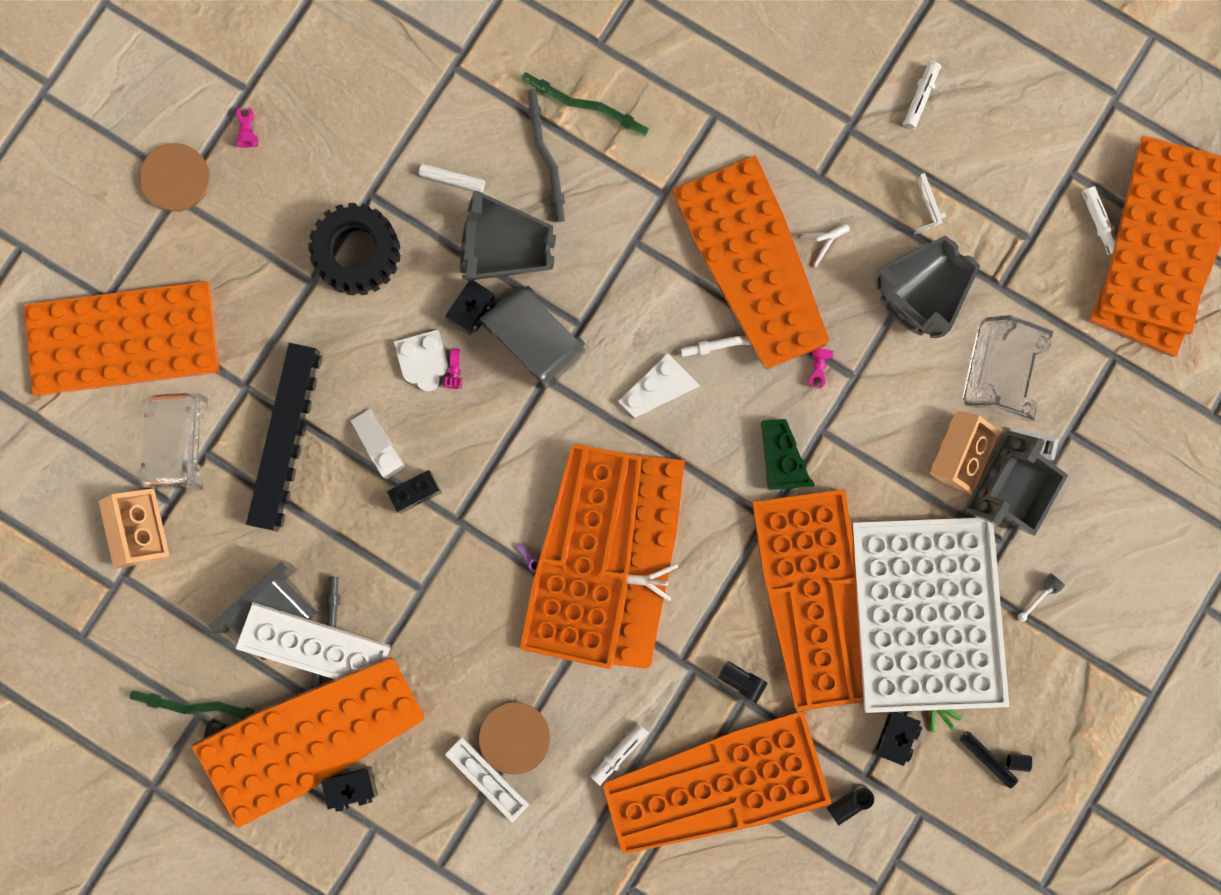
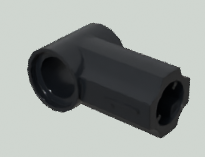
M729 661L726 662L718 676V679L739 691L738 693L756 704L768 685L763 679L751 672L747 673Z
M859 784L826 808L839 826L862 810L871 808L874 804V795L867 786ZM862 791L867 792V800L863 803L857 802V794Z

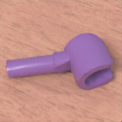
M519 543L516 546L517 549L528 561L529 569L535 572L531 568V563L534 561L539 562V559L533 558L523 545Z

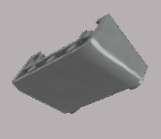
M521 285L480 318V322L490 334L493 332L494 337L547 390L586 353L583 347L585 342L577 334L573 336L535 298L537 294L531 287H523Z

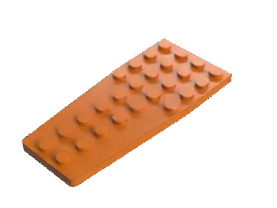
M754 155L672 189L673 196L700 255L763 367L769 370L826 346L829 341L827 331L786 219L757 156Z
M574 444L571 447L534 576L520 650L612 669L627 594L642 463L639 456Z
M637 455L641 458L642 463L629 568L630 575L648 576L671 565L678 528L685 460ZM669 572L654 578V580L667 581ZM627 585L626 601L613 665L645 669L651 666L664 598L647 586ZM654 585L665 593L666 586Z
M845 489L752 502L762 573L794 708L798 711L864 702L855 551Z
M388 657L259 710L194 743L192 748L234 823L239 828L302 796L320 785L322 780L333 777L422 722L424 712L395 658Z
M798 711L732 731L608 780L603 784L616 835L623 853H631L763 825L832 804L804 711Z

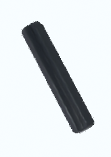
M967 731L960 737V741L1008 788L1011 789L1018 783V778L971 732Z

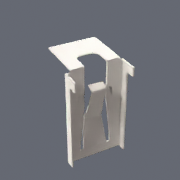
M925 173L920 175L917 182L922 193V199L926 203L933 223L916 229L914 235L935 228L937 225L942 224V218L946 217L945 213L940 214Z

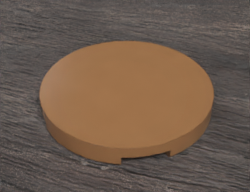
M171 143L156 148L147 156L141 167L140 184L145 196L155 206L168 211L181 212L196 206L205 197L209 185L210 171L205 159L195 149L184 144Z
M519 702L505 703L492 710L484 719L479 733V745L485 760L494 769L505 774H523L536 768L545 758L550 745V730L544 716L534 707Z

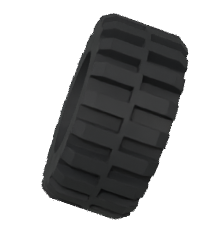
M348 203V207L345 208L340 204L335 206L336 211L332 213L330 210L324 213L326 218L323 221L320 219L316 221L317 229L316 231L311 230L309 236L312 243H308V251L311 253L310 260L316 272L324 282L340 293L344 291L347 295L354 296L355 293L367 295L368 290L371 289L374 292L379 290V285L383 282L387 284L391 280L389 278L390 274L396 273L398 269L396 263L400 262L401 257L399 249H401L400 242L389 220L376 208L372 210L369 205L363 203L361 207L357 206L356 203ZM352 231L368 232L376 242V250L372 259L364 266L355 269L340 266L334 257V251L341 237Z

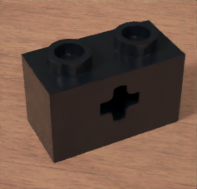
M468 281L445 315V318L460 330L471 335L473 331L477 332L481 327L480 318L495 306V295L476 281ZM475 305L476 308H477V310H476V311L471 310L470 313H469V310H468L467 307H468V306H472V307H473V306Z
M427 470L388 490L387 493L396 511L402 514L441 494L442 491L433 473Z
M888 712L873 753L904 766L906 762L911 760L913 755L911 747L914 739L917 740L920 736L922 727L919 725L921 721L899 712ZM901 734L904 740L902 742L894 739L895 735Z
M372 767L333 776L321 781L327 809L335 808V812L349 809V804L358 802L359 806L373 802L372 798L378 795ZM349 786L350 788H355V792L352 793V796L351 793H346L345 789Z

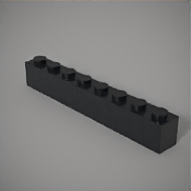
M294 343L288 344L246 525L279 532V527L282 528L284 525L285 514H283L285 504L288 505L291 492L288 491L289 484L294 481L296 475V468L293 467L295 459H299L301 453L300 437L304 436L306 432L304 420L306 414L310 413L312 401L309 400L311 391L314 392L317 385V378L314 377L316 369H320L322 363V355H320V351L316 348Z

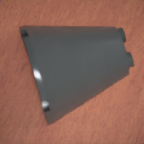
M479 191L473 192L467 210L470 213L464 224L461 243L460 273L465 274L462 275V280L471 281L553 269L554 256H551L550 248L555 246L556 235H553L552 225Z
M946 235L880 267L875 275V287L877 290L880 289L882 296L879 299L886 310L902 326L920 336L925 333L929 334L930 338H940L951 330L980 268V265L973 257L960 254L957 243Z

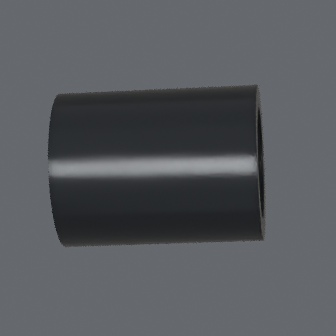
M1008 753L1007 769L1030 772L1032 769V756Z

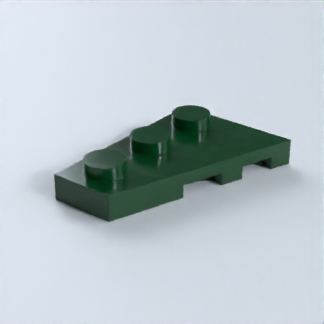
M787 420L761 421L768 491L815 487L813 480L810 479L806 470L805 461L801 458L796 447L797 443Z

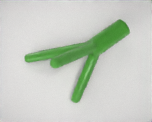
M951 709L936 710L951 730L955 727L944 712L958 720L962 719L959 714ZM930 710L931 732H935V710Z

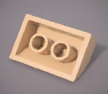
M956 410L954 417L950 421L947 434L941 443L936 460L932 464L930 474L939 481L972 495L990 462L1001 432L979 415Z
M154 489L111 494L98 501L114 569L135 566L170 556Z

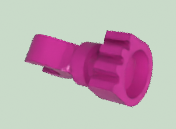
M240 107L236 112L241 124L237 134V145L242 148L258 147V137L254 135L253 127L251 126L254 120V113L250 107L248 109L249 114L246 117H242Z
M451 348L450 368H447L449 377H444L445 388L462 389L463 379L458 378V375H461V369H459L460 349Z
M819 348L812 351L811 357L816 358V360L812 364L814 370L813 374L809 377L808 383L812 387L813 379L819 377L821 380L820 388L825 385L823 369H826V364L824 362L827 359L833 358V351Z

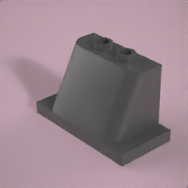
M1007 430L963 511L970 516L996 525H1000L1002 520L1023 532L1035 536L1066 481L1068 474L1040 454L1045 444L1041 439Z
M281 561L208 627L213 633H227L231 629L240 637L252 602L308 620L314 618L319 612L289 579L297 569L292 563Z

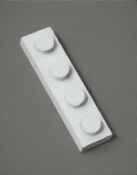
M464 737L445 754L512 823L530 805Z

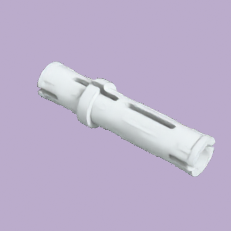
M934 61L927 63L922 79L918 80V88L902 123L903 126L909 129H916L930 92L935 89L936 85L934 83L942 67L939 63Z
M1094 186L1082 191L1081 194L1098 231L1096 234L1101 238L1107 255L1113 254L1116 234L1114 230L1116 229L1114 225H1111Z
M638 723L608 756H604V761L590 774V777L601 786L614 770L617 771L620 768L619 765L650 733Z

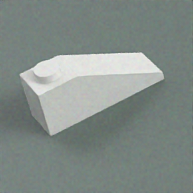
M371 409L351 420L363 445L383 478L387 480L407 468Z

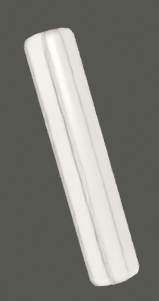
M421 164L419 168V176L481 193L485 188V181L483 179L426 164Z

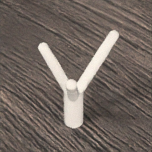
M846 223L829 232L800 234V238H816L818 242L828 239L814 261L813 267H817L834 239L850 231Z
M674 564L648 576L629 574L628 584L647 586L667 601H671V597L654 586H668L669 583L667 581L654 580V578L678 568V565Z

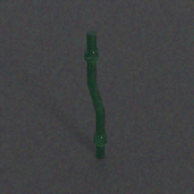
M527 72L522 77V81L535 87L537 92L543 95L548 94L569 107L600 111L618 121L620 126L627 130L632 129L643 136H646L649 128L635 121V118L627 113L624 115L603 102L572 98L550 86V82L544 79L539 80Z
M135 690L131 691L129 697L131 700L145 703L150 708L157 709L159 707L184 715L219 711L243 719L255 713L253 708H240L219 701L185 705L163 699L158 694L151 693L149 695Z

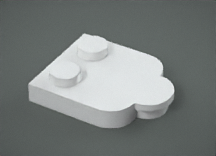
M435 330L395 341L396 352L405 380L410 384H418L423 391L430 392L435 390L439 386L440 378L447 374V368H449L440 331Z

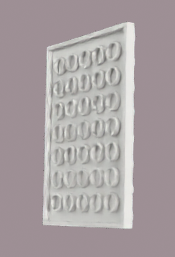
M979 518L852 523L864 713L1009 707L994 524Z

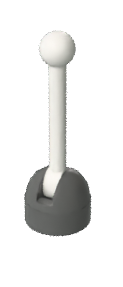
M1050 573L1044 580L1043 587L1045 590L1024 612L1018 614V620L1021 622L1026 621L1027 615L1048 593L1057 594L1065 587L1063 582Z

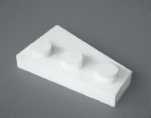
M667 354L618 403L635 419L699 388L700 385Z

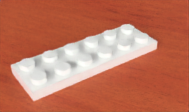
M252 602L236 649L337 679L387 658L390 645Z

